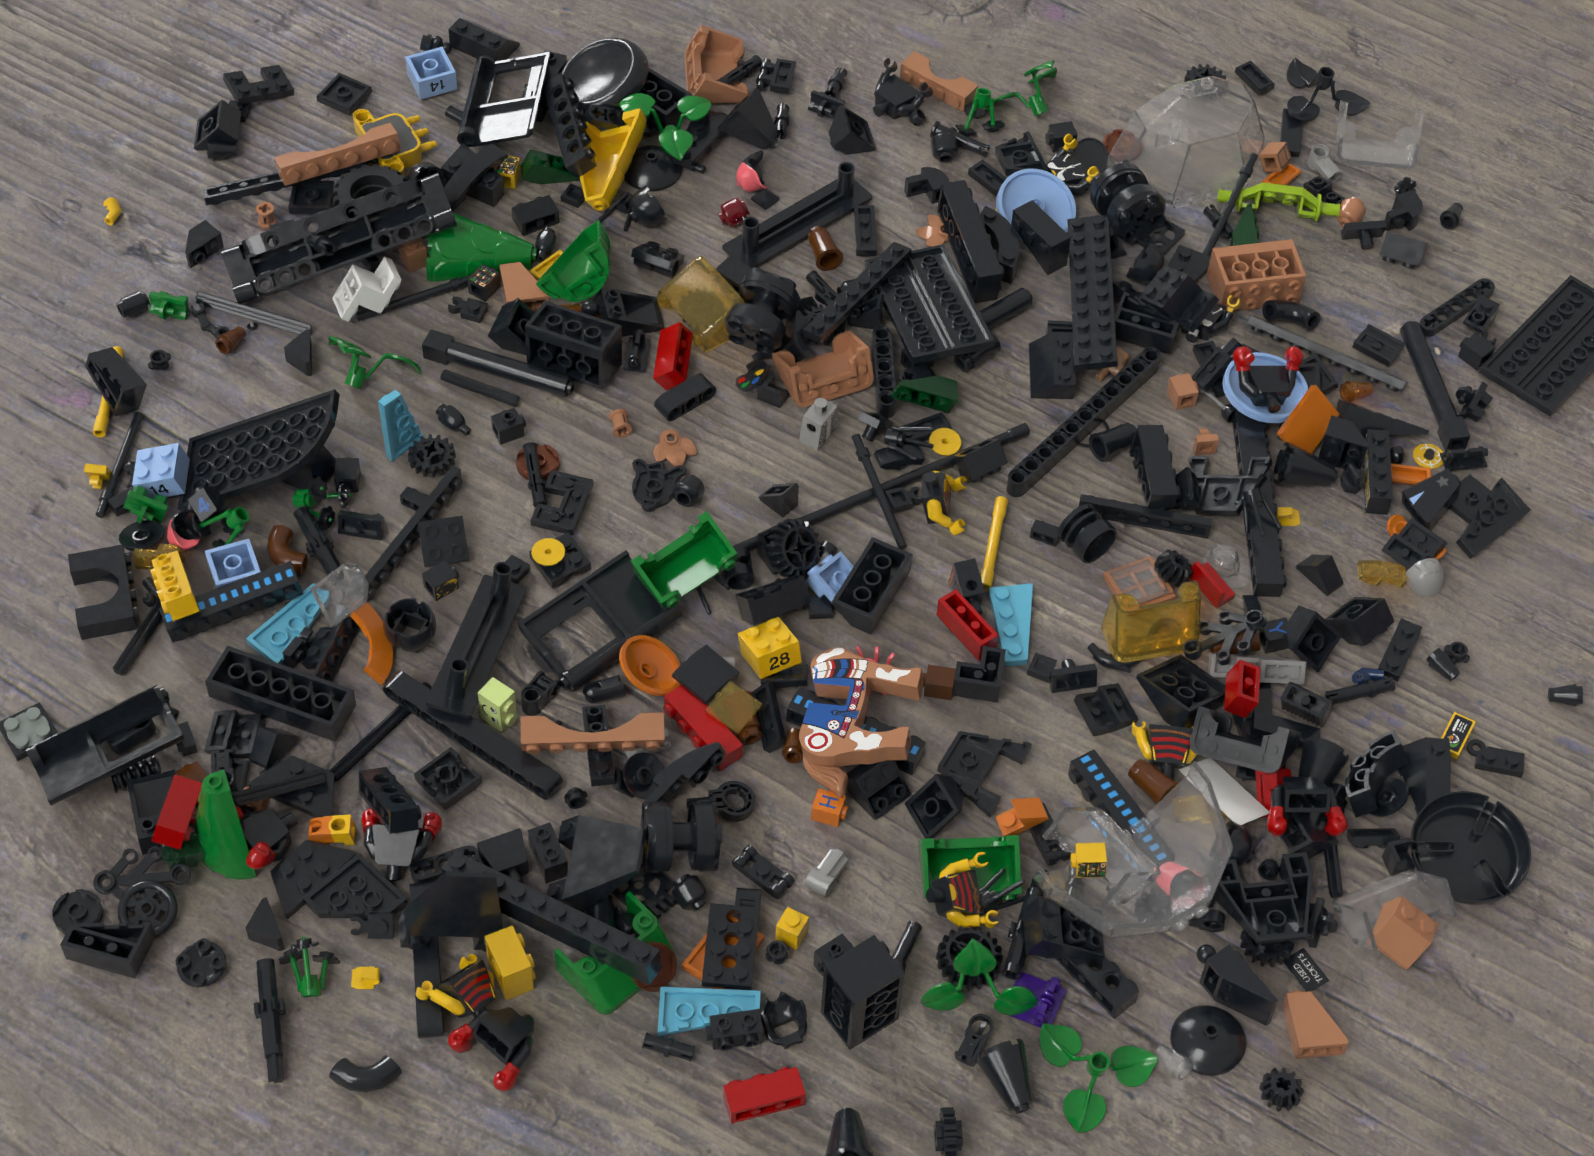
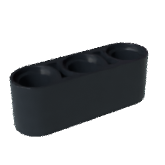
M698 373L661 394L655 400L654 407L667 421H674L710 400L715 395L717 389L702 373Z

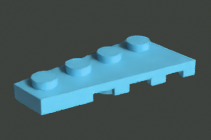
M397 390L383 396L378 401L386 457L391 462L407 452L409 447L413 446L414 440L420 442V437H424L420 432L419 426L415 423L413 415L408 411L409 408L402 395Z
M311 584L303 591L304 594L294 598L246 638L247 644L265 659L283 664L282 652L295 636L299 637L305 627L308 629L311 627L330 601V596L316 584Z
M1033 583L990 587L988 590L995 627L999 635L1000 649H1006L1004 667L1027 665Z
M660 987L658 1036L705 1028V1026H709V1016L754 1009L760 1010V991Z

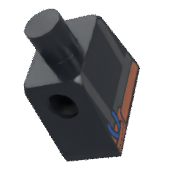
M976 559L954 563L948 581L951 591L957 589L981 615L983 613L981 604L985 590Z

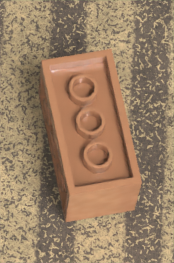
M1293 239L1213 248L1206 277L1212 294L1219 299L1217 303L1227 306L1226 310L1229 307L1227 299L1230 295H1233L1230 303L1232 305H1235L1238 299H1240L1241 305L1238 309L1233 310L1234 312L1262 308L1267 300H1286L1299 303L1306 273Z

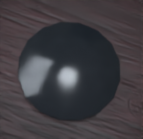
M205 938L199 939L197 942L187 946L175 960L177 973L181 980L187 985L197 988L206 987L217 982L224 974L227 966L226 955L222 948Z

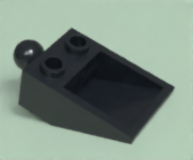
M602 287L596 293L593 300L584 302L581 308L582 313L621 325L622 337L632 336L638 329L643 330L645 334L657 332L665 328L657 297Z
M175 770L127 780L142 855L147 854L151 847L158 846L163 852L162 861L172 860L177 852L176 848L152 842L173 777L176 775ZM190 838L186 843H182V846L191 844ZM155 850L152 852H157V856H159L160 854L159 850Z
M1204 944L1200 946L1196 956L1205 966L1199 983L1214 1001L1265 1026L1270 1024L1278 999L1245 963L1242 954L1237 950L1235 951L1230 944L1217 953L1211 945Z

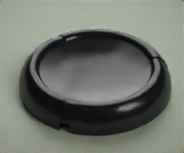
M611 37L594 41L580 49L569 59L561 73L566 78L570 77L573 80L575 93L579 97L578 104L583 111L582 117L586 121L584 114L591 105L622 110L619 107L620 101L629 95L637 94L641 91L647 79L649 66L647 57L639 46L627 39Z
M1457 791L1434 798L1417 815L1410 835L1411 856L1417 871L1424 881L1440 895L1452 901L1469 905L1490 904L1510 895L1525 879L1531 862L1530 841L1520 820L1501 802L1497 801L1496 804L1489 802V796L1484 794Z

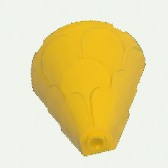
M640 108L623 112L622 120L627 124L625 126L600 131L594 125L585 122L588 127L586 129L587 134L592 140L590 143L591 148L596 154L594 158L597 166L582 175L580 181L585 201L597 211H603L611 205L624 181V175L646 128V117Z

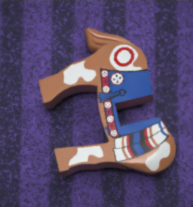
M831 648L818 654L810 665L816 695L819 697L847 699L846 706L820 703L808 704L799 732L803 764L808 774L816 782L831 790L837 797L842 798L846 793L848 775L840 769L841 767L854 764H874L886 760H907L911 745L909 727L902 726L885 732H871L861 728L867 714L870 691L920 701L924 683L922 668L902 669L889 664L875 663L845 648Z

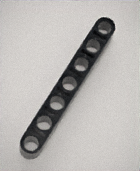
M434 881L411 883L410 903ZM431 936L426 948L413 950L416 1018L419 1039L444 1036L443 1007L431 1001L430 997L427 1000H420L416 997L417 987L421 988L424 981H430L433 985V990L436 989V985L441 983L438 936Z

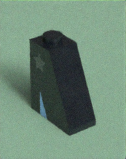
M1447 468L1402 492V504L1415 521L1431 531L1459 496L1461 482L1457 475H1453Z

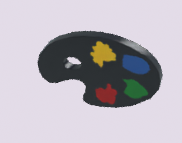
M756 359L746 365L748 372L736 378V386L740 391L748 392L761 384L768 372V366L764 360Z

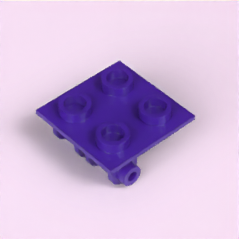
M1021 972L1020 979L1016 980L1013 987L1020 986L1031 990L1036 999H1038V1002L1025 1013L1009 1016L1039 1028L1044 1023L1052 1025L1066 989L1061 987V981L1056 977L1044 981Z

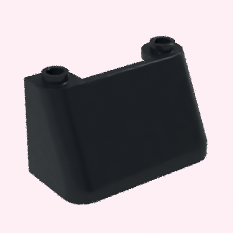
M1198 706L1190 738V748L1197 755L1265 773H1276L1297 749L1302 732L1278 726L1277 732L1272 735H1264L1261 742L1230 734L1232 722L1227 714Z

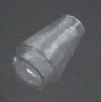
M1165 1044L1159 1046L1155 1051L1154 1055L1158 1057V1060L1172 1078L1183 1080L1192 1070L1189 1058L1167 1047Z

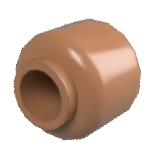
M1355 197L1344 199L1340 204L1339 216L1336 217L1339 224L1344 227L1346 223L1361 222L1366 213L1364 203Z

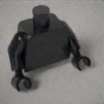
M887 58L884 61L886 70L882 72L875 88L873 112L878 117L887 114L892 119H898L902 116L910 115L913 110L919 108L925 101V97L932 96L933 89L931 87L928 88V84L923 82L919 86L918 91L895 74L890 76L891 72L897 70V63L894 61L893 65L888 67L891 60Z

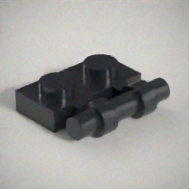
M777 58L776 64L771 63L770 59H764L760 65V75L756 79V88L763 91L766 85H770V91L789 94L796 69V61Z

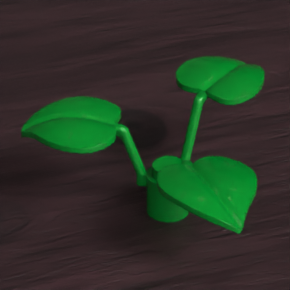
M1055 60L1033 67L1024 74L1025 77L1032 74L1033 78L1027 83L1034 82L1037 93L1029 97V102L1019 92H1010L995 98L994 104L1006 98L1018 97L1025 104L1026 108L1031 107L1034 116L1048 111V106L1041 94L1039 81L1043 78L1056 77L1057 68H1053ZM1045 68H1051V69H1048V70H1046L1045 72H1043V73L1037 75L1038 71H1040V70H1042V69H1045ZM989 105L985 109L986 113L990 109Z
M637 93L629 95L620 101L619 107L623 112L640 108L645 117H648L650 112L653 114L660 130V145L679 161L683 159L693 144L692 135L685 130H680L684 117H687L690 121H698L704 118L711 109V101L699 96L683 97L677 105L678 111L683 113L680 116L677 127L668 125L663 129L655 109H653L655 100L651 96Z
M333 336L328 338L329 345H338L344 354L352 353L351 366L345 384L361 390L364 379L369 380L370 375L385 359L405 362L413 366L421 374V368L414 361L392 353H385L368 373H365L366 368L358 366L359 358L362 355L371 359V355L344 339Z
M971 939L969 944L956 956L953 962L955 970L960 973L958 985L955 987L952 983L948 982L938 984L928 990L920 1001L923 1006L934 1010H953L964 1001V994L960 990L963 987L965 975L978 976L981 973H984L994 996L998 998L993 1005L994 1009L1001 1014L1018 1015L1025 1013L1037 1004L1038 999H1036L1031 990L1020 986L1007 988L1000 994L988 973L996 967L995 956L981 943Z
M1044 1023L1040 1030V1048L1044 1058L1050 1064L1056 1067H1064L1070 1059L1074 1062L1087 1061L1086 1069L1092 1076L1087 1093L1084 1090L1075 1089L1069 1092L1063 1101L1064 1115L1078 1133L1091 1131L1102 1121L1105 1115L1106 1104L1104 1098L1098 1094H1091L1097 1077L1103 1076L1109 1068L1111 1071H1116V1078L1121 1084L1128 1087H1137L1145 1083L1158 1062L1157 1056L1145 1049L1134 1046L1117 1048L1112 1053L1111 1060L1107 1054L1101 1051L1095 1052L1091 1056L1087 1054L1086 1056L1075 1057L1082 1047L1081 1038L1075 1030L1067 1026Z

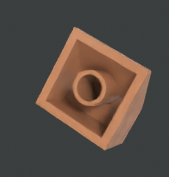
M1400 896L1383 904L1368 942L1404 970H1407L1432 943L1439 924L1405 897Z

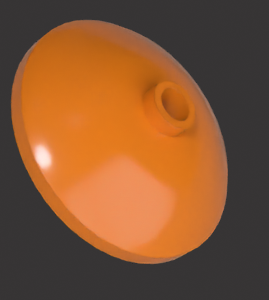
M637 635L629 638L622 645L619 653L620 665L627 679L636 688L654 696H664L679 687L680 683L672 677V674L681 664L674 652L663 642L650 636Z

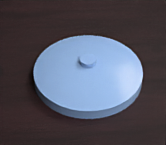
M1023 169L1011 174L1003 182L997 193L996 210L1010 224L1013 210L1033 200L1068 233L1067 219L1076 217V204L1070 189L1061 179L1044 170Z
M1254 352L1255 359L1250 364V366H1286V360L1275 355ZM1233 360L1228 365L1223 376V390L1229 402L1242 414L1265 423L1285 422L1308 390L1304 377L1297 371L1295 387L1290 397L1285 399L1280 411L1270 413L1267 406L1253 405L1250 398L1240 390L1238 371H1236Z

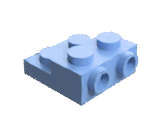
M841 551L834 557L831 554L828 555L821 562V567L816 565L807 573L809 577L806 583L820 598L825 594L831 602L854 567Z

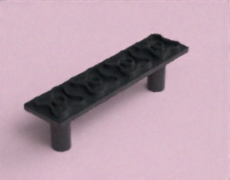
M843 162L838 167V179L759 224V220L755 217L745 218L742 225V234L723 244L722 249L729 256L731 255L737 260H741L750 268H756L807 238L812 228L816 226L826 227L852 212L854 205H864L871 201L872 195L854 179V165L850 162Z
M498 562L494 565L493 576H483L429 693L426 706L467 719L471 718L478 702V692L484 687L527 590V587L511 582L512 566L509 563Z

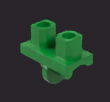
M164 291L159 293L150 292L149 313L158 314L159 318L164 320L167 317L181 320L188 318L189 298L187 296L180 295L175 297Z
M136 486L133 491L130 490L123 508L130 510V513L138 516L136 522L141 524L143 518L149 521L155 520L161 523L168 508V505H166L167 497L159 494L155 496L154 500L146 497L147 490L140 486Z

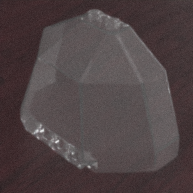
M1214 76L1175 84L1133 112L1108 156L1106 169L1119 164L1121 161L1129 160L1144 173L1148 184L1162 195L1166 206L1170 204L1174 208L1189 205V202L1190 204L1207 201V197L1209 200L1216 199L1219 189L1233 191L1240 177L1239 172L1242 166L1246 164L1251 153L1258 155L1253 166L1254 171L1260 160L1259 154L1264 149L1265 137L1256 102L1245 85ZM1252 173L1251 177H1250L1249 179H1247V181H1246V183H1245V185H1244L1243 188H1246V186L1249 185V182H1250V180H1251V178H1252V176H1253V173Z
M1195 761L1191 764L1187 776L1153 809L1147 812L1146 819L1141 818L1129 826L1133 835L1125 829L1111 838L1110 842L1114 848L1105 842L1107 858L1106 877L1076 878V870L1071 868V864L1049 872H1045L1039 864L1036 866L1033 876L1049 899L1110 939L1169 932L1175 929L1179 932L1189 924L1188 920L1194 916L1200 918L1209 911L1208 905L1211 903L1227 865L1233 845L1211 781Z

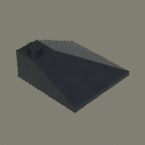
M1181 654L1136 676V679L1163 720L1170 726L1191 728L1194 726L1198 706L1215 710L1225 701L1226 686Z

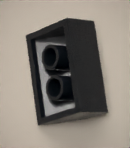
M459 18L448 29L449 42L452 48L476 59L480 56H489L494 61L506 60L520 46V43L462 18Z
M1051 332L1029 343L1030 398L1073 399L1076 387L1073 332Z

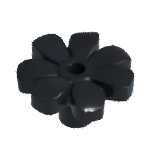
M1404 177L1403 181L1400 180L1395 185V194L1398 195L1411 190L1416 192V189H1413L1417 185L1416 181L1411 180L1410 177Z

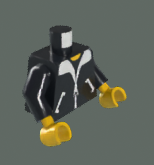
M1067 134L1063 139L1065 145L1057 150L1046 166L1049 173L1057 176L1067 185L1072 195H1079L1083 191L1088 190L1093 177L1100 173L1096 166H1092L1086 171L1072 151L1068 152L1069 149L1076 148L1078 142L1075 138L1072 140L1073 136L1071 134Z
M1230 295L1227 299L1229 306L1227 310V306L1216 303L1194 333L1182 327L1180 331L1186 334V340L1191 343L1197 342L1198 338L1209 340L1212 335H1217L1227 329L1234 315L1232 313L1233 310L1238 309L1241 305L1240 299H1238L1235 305H1232L1230 303L1233 295Z

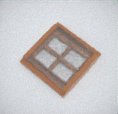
M1151 556L1103 573L1105 582L1128 616L1176 598L1174 590L1169 583H1164L1163 579L1159 578L1158 573L1154 571L1155 561Z

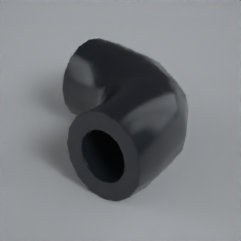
M1267 300L1262 306V314L1266 320L1290 322L1308 331L1315 329L1321 318L1320 314L1314 309L1292 301Z
M384 1055L373 1065L366 1067L357 1066L347 1058H343L334 1065L330 1071L329 1078L349 1091L367 1093L383 1089L402 1074V1071L397 1063L387 1055Z

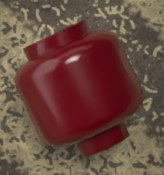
M733 198L721 204V212L718 213L723 225L727 223L730 228L743 224V220L750 215L744 200L740 201L738 198Z

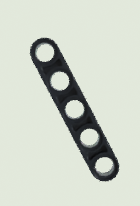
M879 325L873 329L871 344L877 414L888 419L895 415L896 399L891 398V393L896 388L892 334L887 326Z

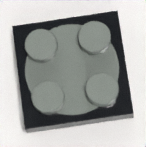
M40 702L0 721V732L17 761L28 756L26 748L58 733Z

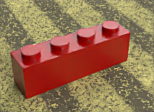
M682 685L664 695L663 710L665 714L677 722L679 730L691 738V742L696 749L715 742H719L722 745L726 754L723 761L718 766H715L719 771L724 770L743 757V744L707 704L702 703Z

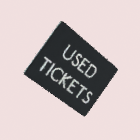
M1304 948L1290 955L1289 959H1284L1283 963L1306 992L1313 991L1329 982V979Z

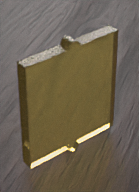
M729 681L720 693H716V698L708 706L706 712L739 734L748 722L753 721L752 717L760 709L762 703Z

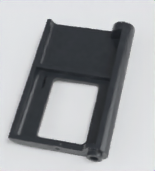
M550 52L517 58L513 57L501 61H494L489 56L477 58L457 136V141L460 145L464 143L468 147H476L528 138L533 134ZM532 68L524 98L490 103L498 74Z
M627 550L517 623L523 636L557 675L562 688L566 691L574 692L619 661L620 649L629 638L637 635L653 637L682 617V611L678 604L671 609L668 607L663 608L633 571L632 559ZM591 607L612 631L615 638L573 668L566 670L540 639L584 608Z
M155 685L25 749L36 769L51 806L112 775L117 776L127 771L128 767L185 740L166 703L170 698L164 686L159 688L158 685ZM157 715L163 716L170 730L167 735L115 761L108 762L101 747L104 741Z

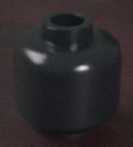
M947 131L938 132L931 139L933 157L940 162L952 161L958 153L956 137Z
M688 474L678 480L672 492L678 504L684 507H693L703 496L705 488L703 482L698 477Z
M688 873L673 883L672 895L683 910L692 908L693 911H697L706 904L704 899L708 895V890L697 875L690 876Z

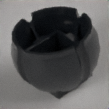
M415 598L401 599L393 603L389 607V611L386 612L383 622L384 633L387 640L395 648H402L406 652L418 653L420 649H423L431 642L435 635V615L423 601L418 604ZM407 626L419 630L414 635L403 634Z

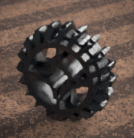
M796 518L779 522L777 527L771 529L773 535L767 537L770 540V544L766 545L770 552L766 555L771 557L769 564L775 565L773 571L780 572V576L787 578L797 574L804 577L808 575L807 573L816 566V563L821 561L818 554L823 552L819 549V545L822 542L817 540L819 534L814 533L815 527L809 526V522Z
M971 925L968 927V930H964L962 926L958 928V932L951 929L949 936L944 935L942 942L938 944V952L936 953L938 970H942V977H949V983L955 981L959 983L960 973L955 970L950 953H953L956 958L969 944L971 939H974L990 950L995 956L996 967L991 972H988L991 979L995 980L1001 971V963L1003 962L1002 948L1000 945H997V937L990 939V931L983 934L981 926L977 931L973 930ZM981 973L978 976L965 975L963 985H967L969 991L972 985H975L979 990L982 983L986 986L989 983L984 973Z

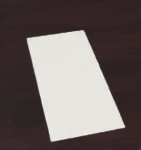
M1207 758L1179 769L1221 811L1239 825L1270 813L1212 758Z

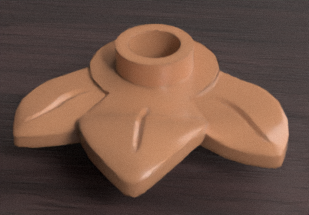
M928 215V226L916 229V234L920 238L927 240L926 246L928 247L949 242L948 234L944 233V224L941 223L940 217L937 215Z
M672 429L661 433L659 443L653 450L656 462H662L667 459L674 467L683 466L686 455L695 456L697 454L694 443L688 438L681 437L677 431ZM667 437L674 438V441H668Z

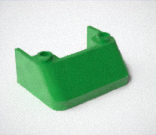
M629 891L626 894L627 913L629 912L634 916L633 929L639 935L637 939L645 943L651 941L663 943L674 952L657 918ZM559 948L554 950L556 970L601 1014L613 1013L641 990V988L634 984L631 976L606 964L602 965L593 957H584L574 964Z

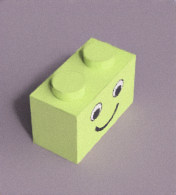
M492 677L478 692L480 717L500 732H503L517 720L515 691Z

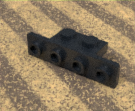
M345 609L337 626L321 627L317 631L302 662L306 669H315L313 676L333 682L360 628L349 616L352 611L351 609Z

